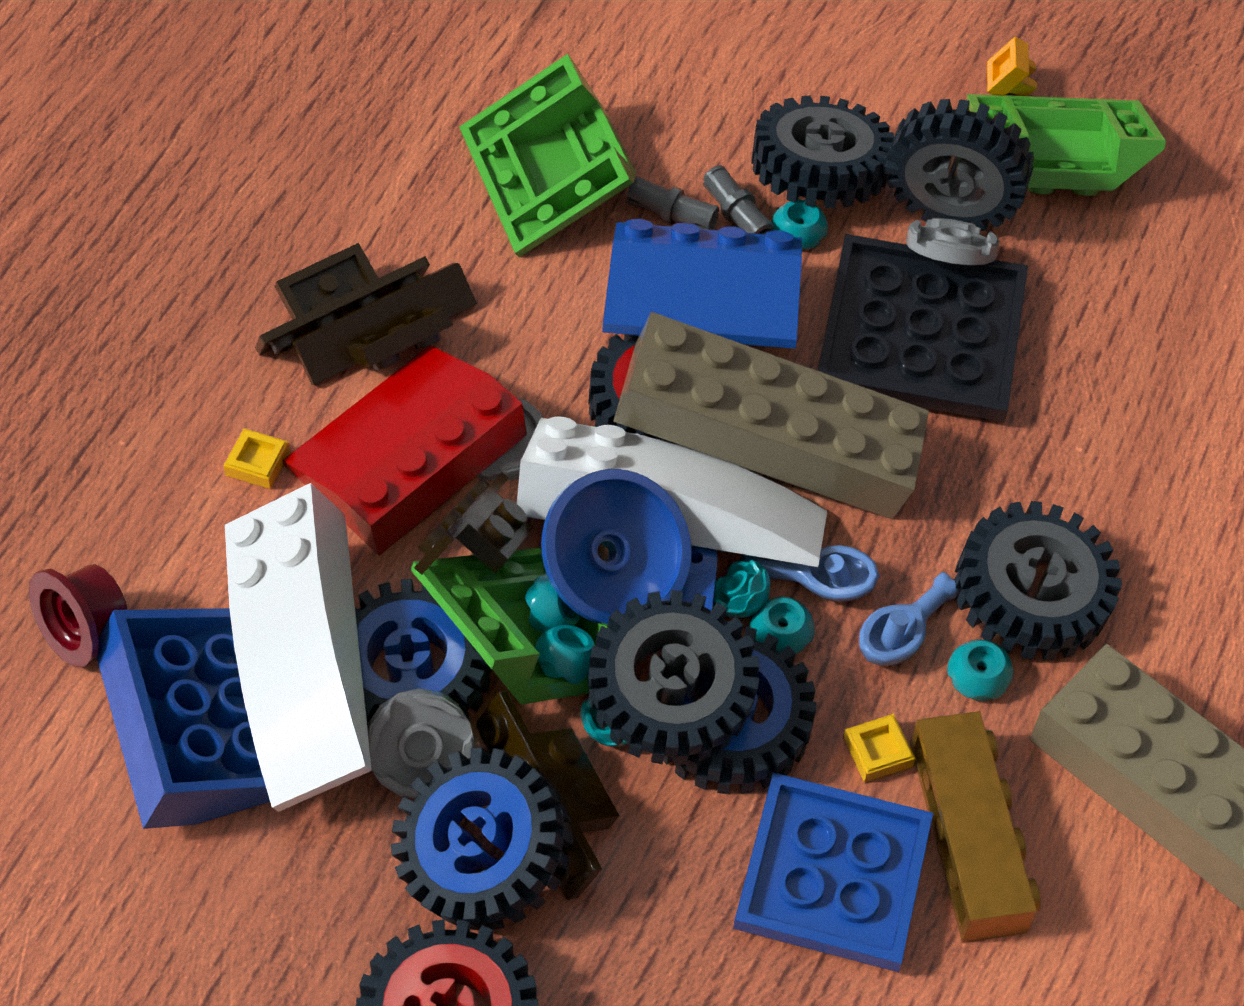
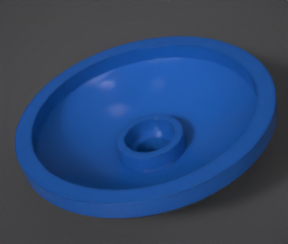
M605 469L589 473L569 484L556 497L544 522L541 547L547 576L563 602L587 620L608 626L609 616L617 609L624 614L626 604L630 600L637 597L640 604L644 605L647 603L648 593L660 591L661 601L670 600L671 590L682 591L691 564V540L685 518L673 498L660 485L644 475L623 469ZM600 544L604 545L609 551L607 561H603L598 555Z

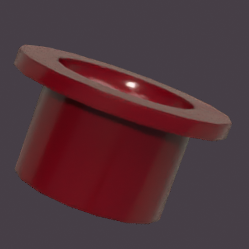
M92 564L67 576L53 569L40 570L29 581L28 596L31 610L38 628L49 646L63 661L74 667H85L91 664L98 656L99 636L113 610H128L123 593L115 579L104 568Z

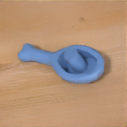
M842 545L821 548L818 567L745 554L741 556V561L749 562L753 560L760 563L768 571L770 579L799 583L817 596L834 602L852 601L862 598L872 592L880 577L876 562L866 553Z
M941 572L934 579L932 587L916 602L912 604L889 605L873 612L863 623L859 632V647L866 660L879 666H889L904 662L915 655L924 642L927 619L943 603L959 596L961 591L956 589L955 580L951 579L947 573Z

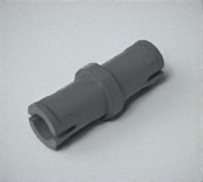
M715 166L705 174L703 186L720 204L721 214L726 220L734 222L739 228L745 230L746 233L766 234L769 231H773L774 225L755 205L756 200L753 194L748 189H742L724 166Z
M636 176L634 183L629 186L627 191V204L654 212L661 216V220L670 224L674 221L678 223H691L697 225L700 229L713 230L718 221V206L686 196L683 189L675 186L670 190Z

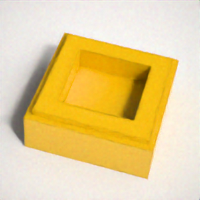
M244 428L223 465L225 476L271 489L284 465L282 460L291 452L289 441Z
M894 714L845 729L843 739L864 783L914 766L916 758Z

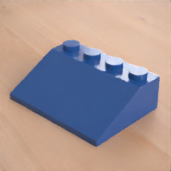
M631 219L625 223L617 222L612 246L602 332L640 336L652 311L741 344L796 349L802 237H793L788 232L777 230L769 231L766 234L746 233L745 230L738 227H723L719 231L700 229L697 225L691 223H677L672 227L658 226L644 219Z
M230 608L113 610L99 636L97 661L143 829L196 825L270 802L244 703L235 655Z

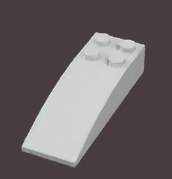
M566 417L540 418L521 459L517 505L523 509L527 517L545 520L556 497L575 480L599 470L623 469L648 477L660 485L673 498L685 518L691 545L814 567L819 565L827 510L780 484L722 459L682 445L625 432L624 429L618 426L601 425L593 427L576 424L575 421Z
M311 483L225 524L229 608L235 655L257 757L271 806L278 812L372 771L345 514Z

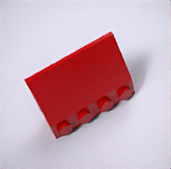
M430 345L282 461L284 466L304 485L311 483L345 514L346 525L380 556L527 436L523 405L521 401L490 374Z

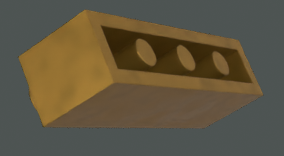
M980 711L917 719L910 746L916 758L915 765L927 811L933 813L931 827L962 943L1027 933L1036 912L1040 911L1041 908L1040 892L1034 878H1027L1023 860L1026 858L1025 839L1019 827L1013 828L1009 814L1012 806L1011 791L1006 778H999L995 765L998 758V748L993 731L985 730Z

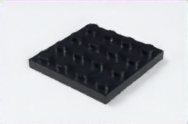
M845 234L817 371L918 407L1005 422L1009 406L1028 265L994 260V262L984 265L952 264L920 255L911 250L907 244Z

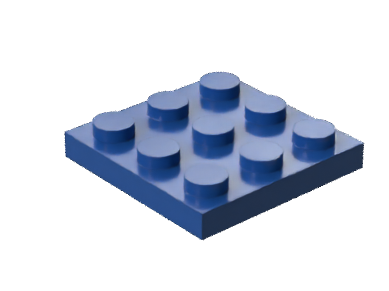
M773 772L733 929L899 972L933 813Z

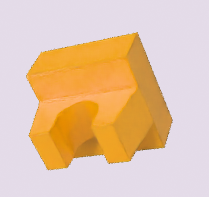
M1015 36L987 61L988 93L992 95H1006L1010 92L1018 96H1029L1037 89V82L1029 78L1037 70L1036 63L1029 59L1028 43Z

